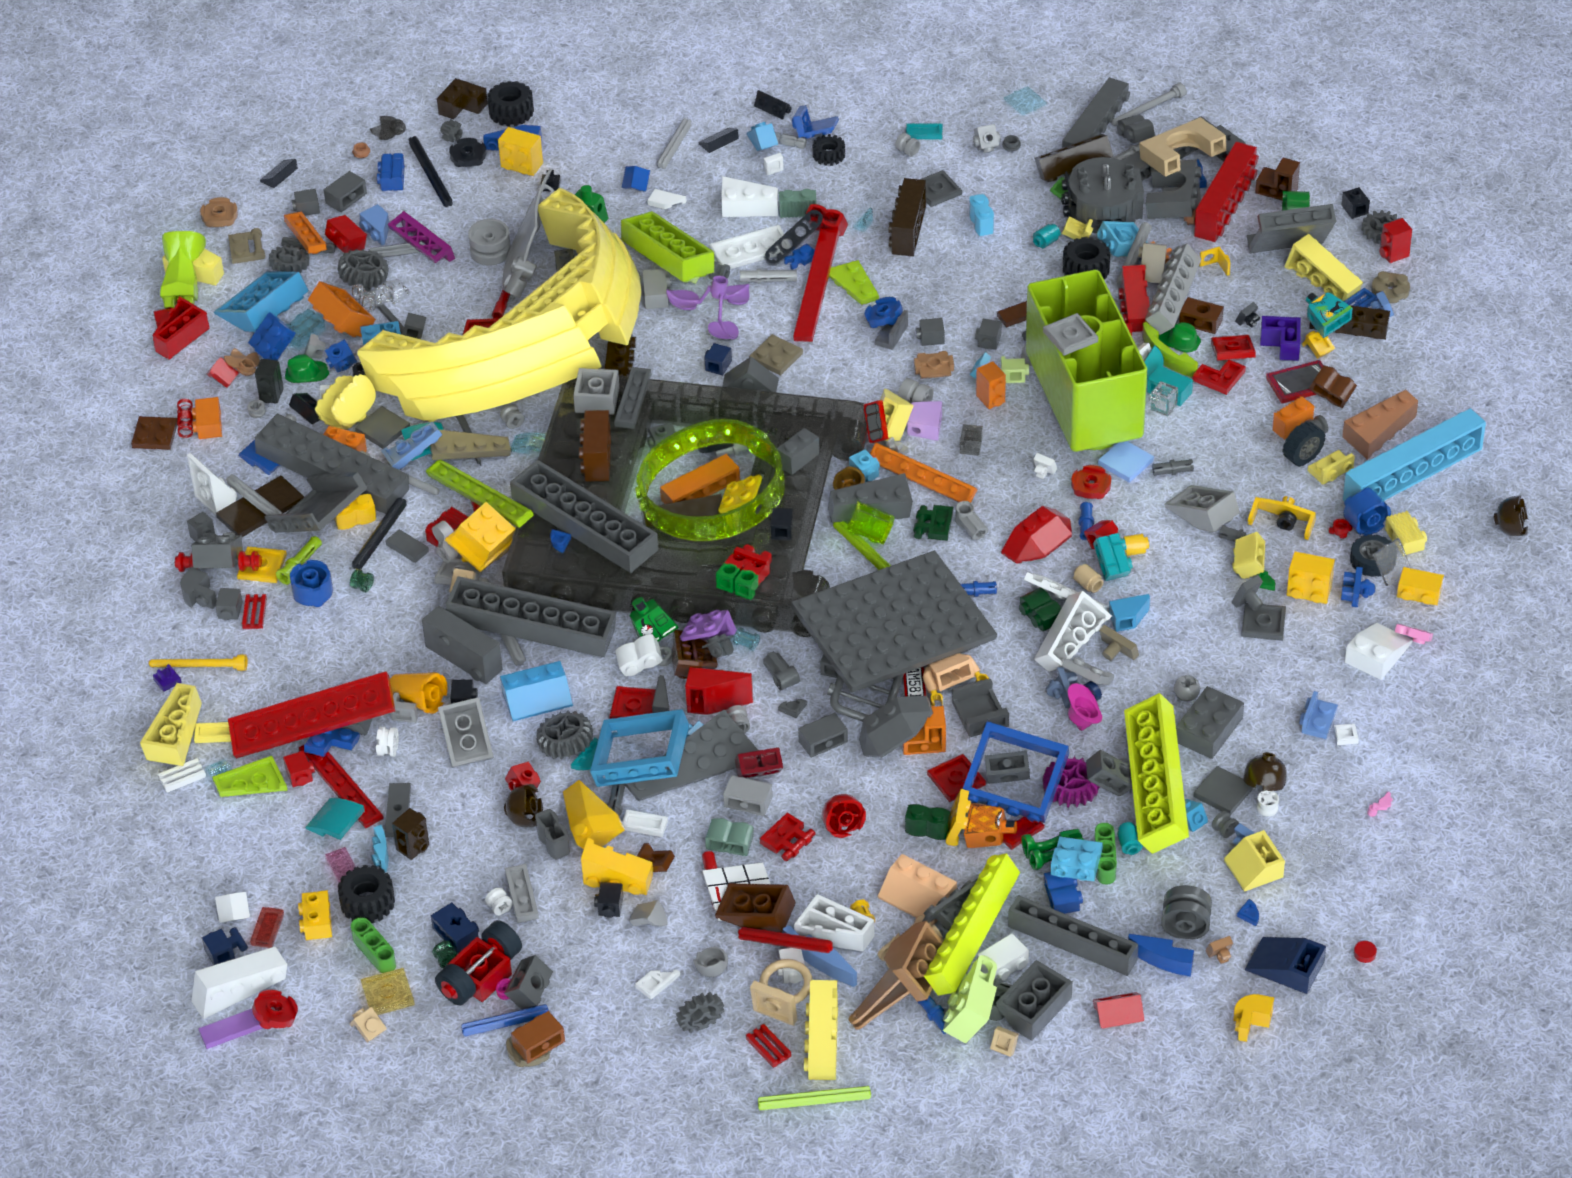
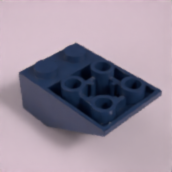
M1262 937L1245 971L1308 994L1325 962L1326 946L1307 938Z

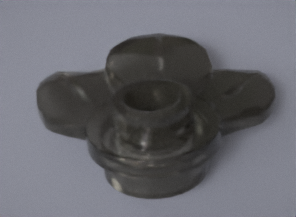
M380 116L381 125L370 128V132L375 136H379L380 140H388L395 135L404 133L406 125L402 120L395 117Z

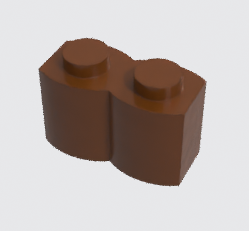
M1323 365L1309 389L1316 395L1326 398L1331 404L1343 408L1357 385L1351 378L1341 376L1335 368Z

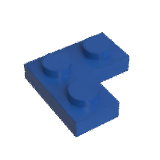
M338 728L311 736L304 745V752L324 757L331 746L352 751L360 739V733L350 729Z

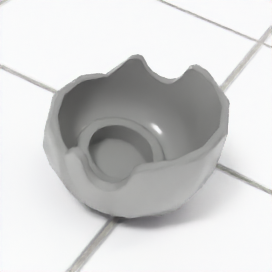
M709 947L701 952H697L696 960L693 959V962L701 975L709 978L717 977L725 971L728 964V955L721 948Z

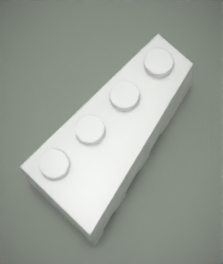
M1084 591L1068 596L1034 660L1049 672L1057 669V667H1063L1064 660L1071 659L1078 652V649L1112 615Z
M272 947L197 970L194 976L191 1002L201 1017L205 1019L286 978L287 963L277 948Z

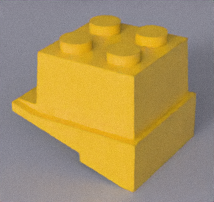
M485 502L460 524L452 534L446 537L445 541L461 555L463 562L468 561L479 572H482L511 549L514 543L512 537L516 528Z

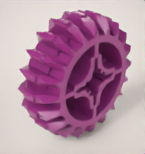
M1074 755L1072 759H1067L1052 803L1058 801L1059 806L1066 803L1068 808L1071 804H1074L1077 808L1079 803L1085 806L1087 801L1092 802L1094 797H1097L1100 786L1088 781L1087 766L1083 757L1078 760ZM1051 762L1049 767H1046L1043 775V789L1045 792L1056 762Z

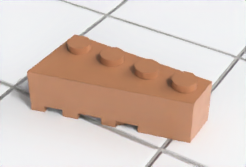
M1405 389L1345 420L1342 437L1368 460L1376 450L1378 451L1383 447L1387 440H1391L1395 433L1402 430L1416 418L1418 400Z

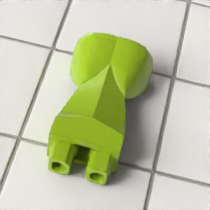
M194 231L165 232L162 234V245L169 264L160 290L164 308H174L179 296L194 304L195 301H198V286L193 261L203 252L206 238Z

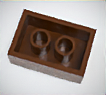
M609 410L585 411L584 419H581V431H584V433H580V445H583V447H579V458L583 459L581 461V473H585V481H609L611 455Z

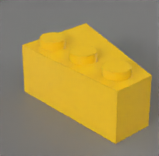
M587 839L581 856L584 885L596 888L600 887L601 882L622 883L623 891L630 892L633 895H647L653 878L652 862L626 853V855L619 854L613 851L614 847L607 845L604 848L593 844V839Z

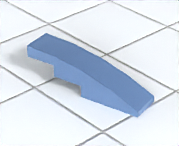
M790 925L782 929L783 933L799 935ZM834 947L830 953L802 950L804 961L817 970L852 987L857 985V972Z

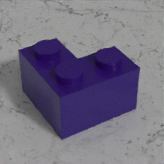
M1262 316L1260 346L1280 347L1279 360L1299 361L1301 317Z

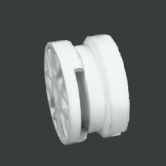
M380 726L376 737L377 756L389 754L391 757H395L399 741L398 729L396 727L386 729V727Z

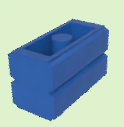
M402 153L381 155V161H378L377 184H381L382 191L404 189L405 163Z

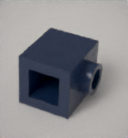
M713 343L710 350H707L705 353V371L723 376L732 362L731 347Z

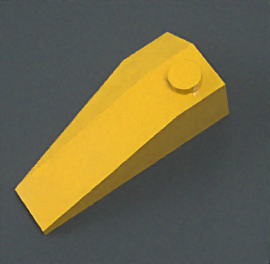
M581 780L576 781L563 791L570 830L576 844L584 849L588 838L594 840L593 844L603 847L625 831L618 814Z

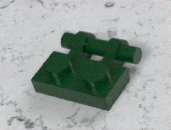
M921 505L916 513L917 523L914 524L913 528L914 537L921 539L922 534L928 533V539L948 541L954 507L933 505V510H927V506Z

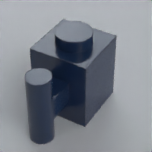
M236 927L230 929L229 933L231 936L228 938L222 928L202 937L204 950L213 965L235 959L233 949L236 947L241 952L248 949L246 942Z

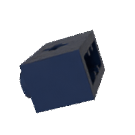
M452 902L430 915L434 931L457 955L476 937L479 938V927L474 921H470L463 909L457 908Z

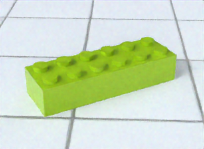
M650 211L621 220V240L677 277L680 281L687 282L693 278L705 277L707 274L714 273V251L655 212Z

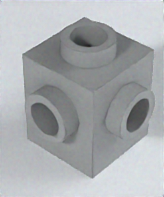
M995 124L974 129L973 143L978 151L983 150L984 153L995 151L994 147L999 146L1001 141L999 132H996Z

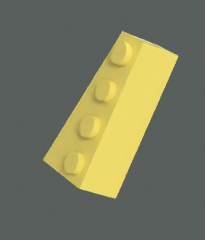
M1307 234L1293 244L1284 266L1288 270L1294 269L1297 271L1296 275L1301 278L1305 276L1311 280L1312 285L1315 287L1321 286L1324 288L1325 293L1330 292L1342 301L1347 300L1360 291L1363 284L1359 277L1346 268L1343 263L1336 259L1331 252L1327 251L1310 234Z
M181 683L175 685L140 742L146 760L184 766L202 704L196 686Z
M810 980V1003H806V1016L809 1017V1021H805V1035H809V1039H805L804 1046L805 1053H808V1058H804V1071H808L809 1080H836L837 980Z

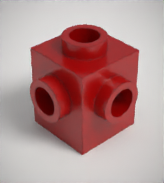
M529 761L512 766L505 777L511 791L518 786L533 784L538 788L541 782L538 773L534 771Z

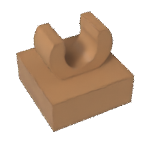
M1227 936L1211 942L1205 951L1209 958L1216 955L1218 961L1222 964L1228 962V959L1231 958L1229 950L1234 943L1231 937Z

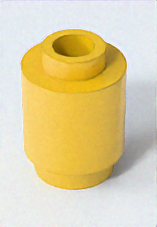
M1143 533L1123 536L1127 547L1125 550L1126 556L1144 554L1146 549H1149L1148 537H1144Z

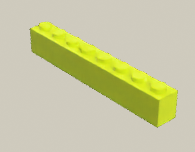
M1007 853L992 855L987 859L985 867L979 874L974 887L970 890V894L963 903L958 916L954 919V923L947 932L942 945L938 948L937 954L929 964L924 977L938 996L956 992L1020 874V871Z

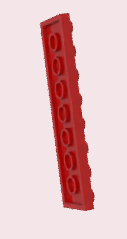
M385 671L228 718L234 757L236 759L395 712L389 674Z

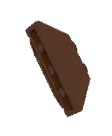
M683 630L673 631L672 664L674 676L687 679L690 667L717 668V658L711 655L708 647L702 648V646L708 644L707 641L701 638L682 641L680 635Z

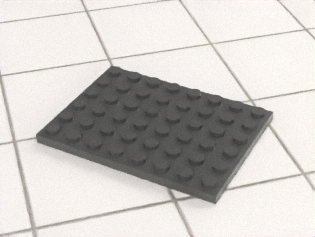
M935 550L791 602V608L851 693L997 638L996 631Z

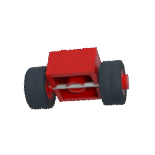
M500 920L492 922L482 932V940L476 937L436 975L435 983L439 991L453 1004L461 1006L472 996L483 1003L496 990L499 981L512 975L510 960L521 951L522 942L518 934L505 922Z

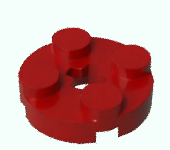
M1086 465L1083 466L1082 470L1078 471L1077 469L1074 471L1071 478V486L1076 496L1087 499H1103L1111 489V476L1105 473V469L1100 466Z
M265 990L260 992L258 997L255 998L252 1012L259 1021L260 1026L264 1029L291 1027L298 1012L295 1000L289 995L288 998L282 996L281 991Z

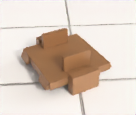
M946 351L931 354L918 353L917 358H914L915 374L920 373V379L951 376V371H954L953 355L948 356Z

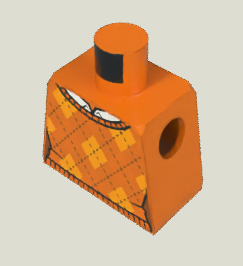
M976 803L970 804L968 822L964 831L967 848L999 846L1003 843L1004 833H1016V820H1006L1003 808Z

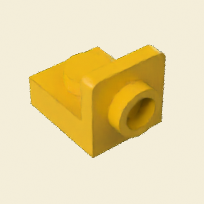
M1315 330L1308 333L1302 343L1303 347L1309 345L1317 359L1335 349L1328 336L1323 338Z

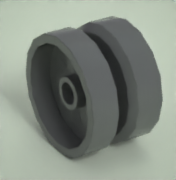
M1189 885L1175 886L1169 889L1164 895L1161 926L1164 931L1170 936L1193 940L1205 936L1210 929L1212 908L1210 895L1201 888Z

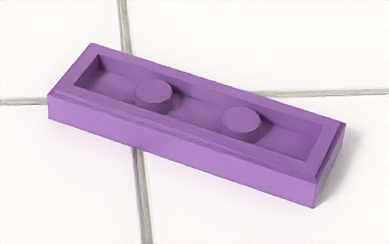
M252 1009L198 1029L206 1049L263 1028L254 1017Z

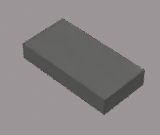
M400 529L385 540L388 547L414 563L429 552L428 546Z

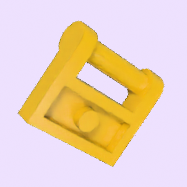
M960 789L951 807L952 819L950 830L946 836L947 845L957 846L959 842L958 834L961 829L964 830L966 828L968 817L965 814L968 812L971 801L968 800L969 791Z

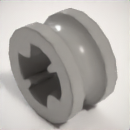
M253 400L248 403V412L251 417L260 418L265 415L266 409L263 401Z
M661 646V655H665V657L662 658L663 661L658 665L667 666L672 662V651L666 646Z

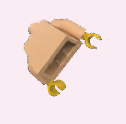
M961 653L928 664L923 673V681L928 693H931V706H935V700L940 701L943 706V696L937 690H945L973 677H976V682L989 679L986 674L980 673V668L970 655Z

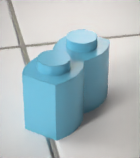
M984 194L970 196V219L975 224V231L979 236L993 234L994 212L989 207V200Z

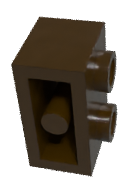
M409 808L392 822L396 850L410 860H413L418 854L427 850L429 834L425 816Z

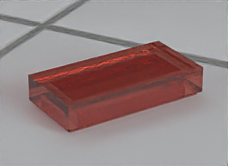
M262 907L250 940L252 946L273 947L284 917L283 909Z

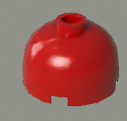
M835 795L828 799L822 809V821L826 829L834 837L845 838L851 836L852 834L848 832L860 830L866 820L864 807L852 795ZM842 826H843V827H847V826H848V828H847L846 830L841 829Z

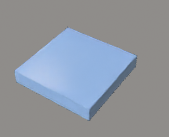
M1125 441L1117 443L1098 460V465L1130 483L1154 461V456Z

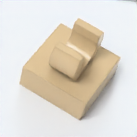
M998 1026L995 1028L990 1049L1011 1057L1014 1054L1019 1034Z

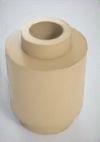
M1079 565L1074 571V580L1088 592L1096 593L1102 588L1104 581L1101 575L1089 565Z

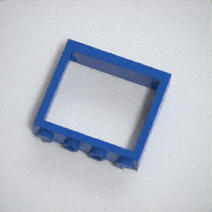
M987 722L963 786L964 790L969 791L968 800L976 804L981 803L1003 808L1007 814L1014 817L1021 815L1027 817L1031 822L1040 821L1045 823L1069 756V746ZM990 738L1057 758L1040 808L972 788Z

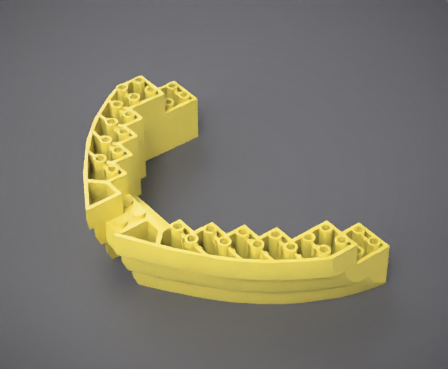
M558 188L538 205V213L549 244L576 250L578 255L491 327L486 328L474 325L462 336L447 333L436 343L382 330L358 350V357L375 391L398 396L405 416L433 422L437 419L479 412L505 405L577 378L579 368H601L599 358L594 348L590 347L588 342L598 332L602 340L628 345L638 316L641 298L640 276L624 243L580 198L562 188Z

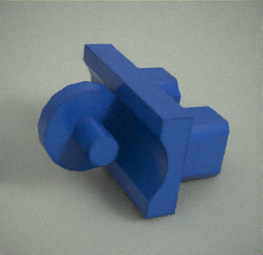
M1356 567V573L1344 572L1343 585L1353 586L1354 588L1343 586L1341 600L1352 601V607H1358L1359 594L1364 598H1368L1375 593L1376 587L1369 579L1361 582L1362 567Z

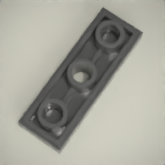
M389 783L385 837H394L392 822L410 807L411 783Z

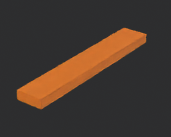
M875 442L870 452L873 458H877L880 467L897 475L905 473L906 479L954 501H968L971 503L978 490L974 486Z

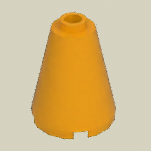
M440 673L394 674L390 678L392 694L399 693L400 699L405 702L415 703L417 708L423 712L434 714L439 711L438 707L443 706L444 703L441 701L443 696H447V681Z

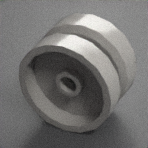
M483 219L474 223L468 231L472 259L479 264L487 266L503 263L511 247L508 226L497 219Z

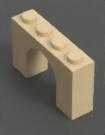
M1200 117L1140 142V159L1166 177L1181 170L1180 154L1173 149L1191 146L1199 148L1210 157L1227 151L1226 135Z

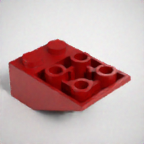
M689 668L685 685L687 713L710 715L728 710L735 705L743 706L753 703L752 673Z

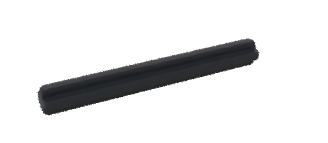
M401 497L396 499L352 561L354 569L361 570L407 506L405 499Z

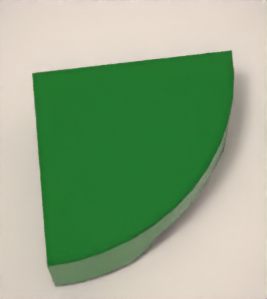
M1264 570L1263 573L1257 574L1263 581L1259 588L1275 591V580L1268 575L1267 571Z

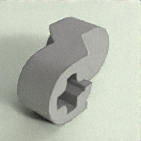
M441 521L432 528V532L439 542L437 548L438 555L444 562L449 563L458 557V552L445 541V538L454 532L447 522Z

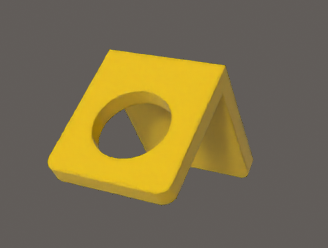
M1220 246L1200 252V267L1218 262L1227 276L1230 275V258L1227 254L1225 255ZM1208 254H1213L1209 261H1204Z

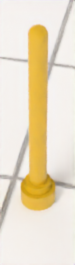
M238 654L233 659H151L149 666L167 667L169 664L171 667H233L237 671H246L248 658L246 654Z

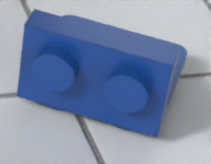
M807 105L799 106L792 118V125L794 129H797L799 138L805 137V139L814 137L815 134L822 133V135L832 133L839 118L835 116L811 122Z

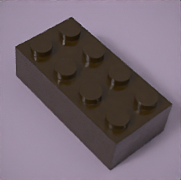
M904 178L903 184L899 185L898 188L899 197L895 199L896 210L892 211L893 222H889L888 233H891L889 247H892L893 255L914 257L926 210V180Z

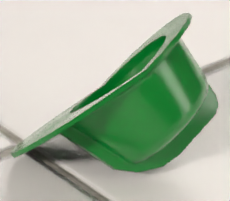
M1186 322L1177 323L1170 330L1161 335L1159 334V340L1166 346L1185 353L1196 351L1201 343V339L1197 335L1194 326Z
M299 354L287 361L288 367L286 368L285 379L288 382H317L324 380L329 375L326 363L314 361L308 355Z

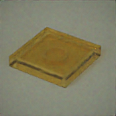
M404 968L360 979L368 1007H372L377 1015L415 1005Z

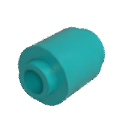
M1055 224L1045 225L1033 233V243L1042 249L1046 248L1058 240L1061 235L1060 229Z
M1125 822L1118 827L1117 836L1122 852L1135 855L1141 851L1143 845L1138 841L1137 826L1132 822Z

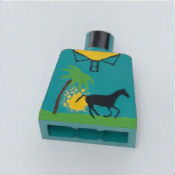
M1330 292L1325 293L1321 297L1310 293L1306 297L1305 301L1309 304L1307 307V317L1323 338L1352 320V307Z

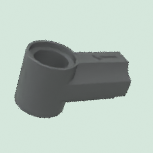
M770 652L763 659L764 666L773 676L774 683L777 687H780L778 688L780 691L800 682L796 668L794 666L789 667L779 653Z

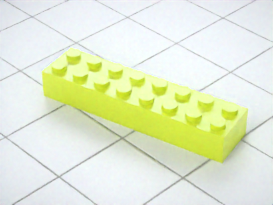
M1160 693L1124 710L1138 841L1152 854L1189 837L1174 707Z

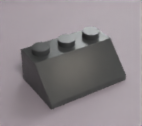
M1035 960L996 1002V1006L1013 1030L1032 1041L1071 1000L1073 981Z

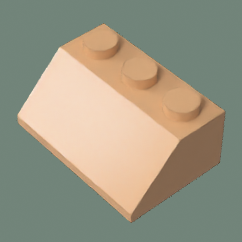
M901 854L890 867L878 898L917 918L920 915H924V912L931 905L936 906L943 897L948 898L957 889V882ZM934 919L933 921H931V926L934 925L938 920Z

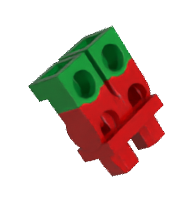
M748 544L743 548L736 547L734 553L729 556L716 572V587L730 593L735 591L736 595L752 600L755 596V590L770 573L772 554L767 551H762L760 555L756 554L753 546Z

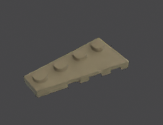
M440 430L442 436L439 437L437 442L429 445L432 460L511 455L509 439L503 436Z

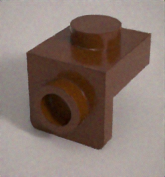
M644 843L637 857L652 862L653 872H667L675 855L671 850L654 851L649 843Z

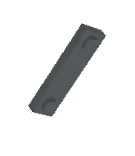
M631 368L615 418V427L635 429L652 375L651 369Z

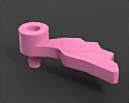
M1387 792L1384 797L1379 799L1378 803L1370 805L1367 814L1373 817L1377 814L1378 810H1387V808L1391 807V802L1393 801L1390 797L1391 793Z

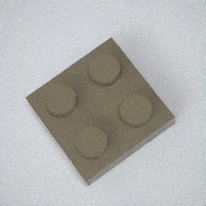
M771 334L749 357L754 358L766 369L781 376L803 354V349Z

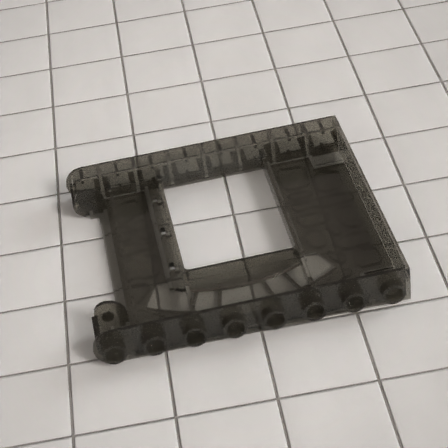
M619 376V392L614 415L609 414L611 431L609 481H585V473H581V461L583 459L579 458V447H583V445H580V433H584V431H581V419H584L585 413H575L573 395L577 378L563 383L538 460L623 513L626 511L651 423H672V425L713 430L735 425L737 432L761 435L750 476L763 474L764 479L761 481L755 501L742 506L737 528L733 535L646 526L657 533L658 551L632 573H629L572 536L564 552L557 551L551 544V530L564 531L533 512L534 516L520 528L516 526L502 570L504 587L623 613L635 611L632 602L636 598L642 597L646 603L654 599L673 620L679 623H688L690 617L697 613L707 614L714 610H728L735 626L752 627L756 631L763 633L778 630L793 632L800 637H811L791 608V602L830 588L829 582L824 577L814 575L813 571L804 570L832 455L839 460L849 461L850 456L864 450L868 434L864 403L851 400L650 379L635 429L615 427V418L629 378L628 376ZM806 428L819 437V455L791 475L777 466V448L800 430ZM772 508L793 509L792 540H771ZM746 544L753 546L756 554L760 555L762 551L772 554L770 573L759 584L752 600L736 595L735 591L730 593L716 587V572L729 556L734 553L736 547L743 548Z

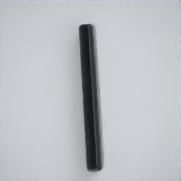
M410 137L408 139L409 145L443 206H452L453 200L418 137Z

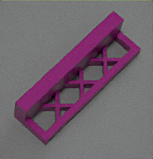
M405 211L387 224L392 231L434 263H437L442 258L449 262L455 259L449 244ZM402 223L403 227H396L397 224ZM408 232L412 233L414 236H408ZM420 241H423L426 245H420ZM432 249L437 252L435 256L431 253Z

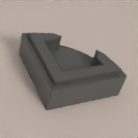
M796 699V701L791 702L785 701L778 706V711L797 718L806 707L807 701L803 699Z

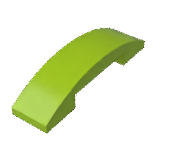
M1147 322L1143 323L1144 343H1149L1151 349L1156 346L1161 351L1164 366L1180 374L1193 377V374L1198 369V362L1185 352L1181 355L1176 354L1159 340V331Z

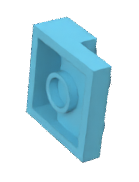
M1102 221L1097 231V238L1107 244L1106 247H1109L1113 256H1128L1139 229L1134 222Z
M1059 837L1057 848L1055 847L1051 861V875L1082 881H1095L1103 843Z

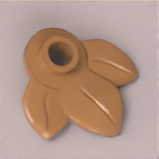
M236 348L232 350L230 356H224V360L229 366L236 368L245 376L253 375L260 362L256 352L245 356Z

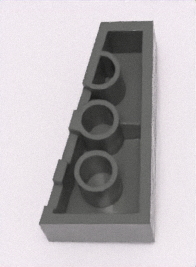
M903 473L830 491L828 511L831 522L910 518L913 500L906 475Z

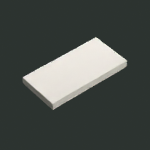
M779 225L711 243L709 248L714 251V257L720 265L727 264L730 265V269L765 260L766 251L784 235V232ZM788 239L783 240L781 243L785 249L792 247ZM776 246V248L778 249V251H777L775 254H772V253H769V254H770V258H772V257H776L777 254H779L780 252L782 253V255L785 254V253H783L782 251H780L779 247Z

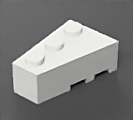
M722 176V217L778 216V188Z
M818 894L794 924V930L800 936L806 937L810 934L813 938L832 941L833 947L864 951L875 936L873 919Z

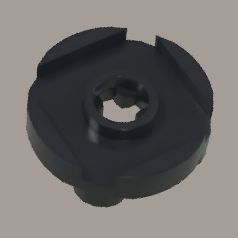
M475 138L459 139L457 144L450 146V159L456 167L479 166L486 157L485 144L483 142L482 144L479 143Z

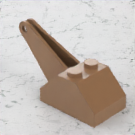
M927 921L915 923L891 942L883 958L890 968L861 1005L849 1017V1022L853 1024L856 1030L863 1028L908 994H911L917 1002L928 999L933 988L924 975L943 941Z

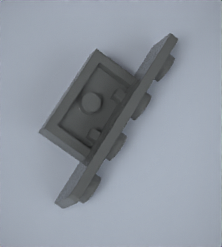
M977 879L973 882L967 881L961 890L955 889L948 898L943 897L936 906L931 905L924 912L925 918L922 921L930 923L937 919L949 931Z

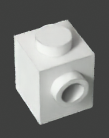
M786 948L779 950V960L792 959L805 965L801 949ZM782 968L777 970L778 976L783 977L784 983H798L804 980L801 973L795 969Z

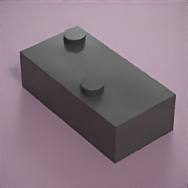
M439 605L422 619L425 647L470 674L474 680H480L487 684L503 670L500 643Z

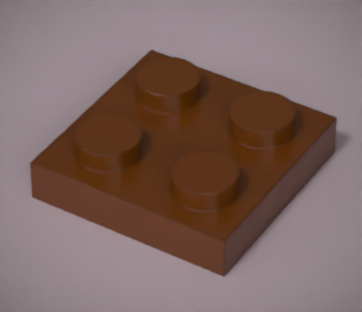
M139 416L131 442L132 448L171 450L177 429V418Z

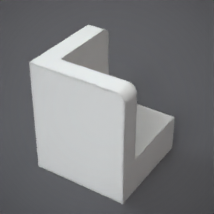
M246 892L215 897L220 923L250 917Z

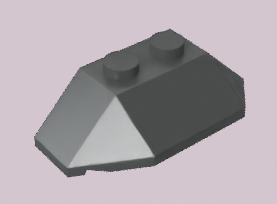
M896 697L865 717L859 736L863 755L866 757L882 758L915 737L924 726L927 718H930L933 714L929 697Z

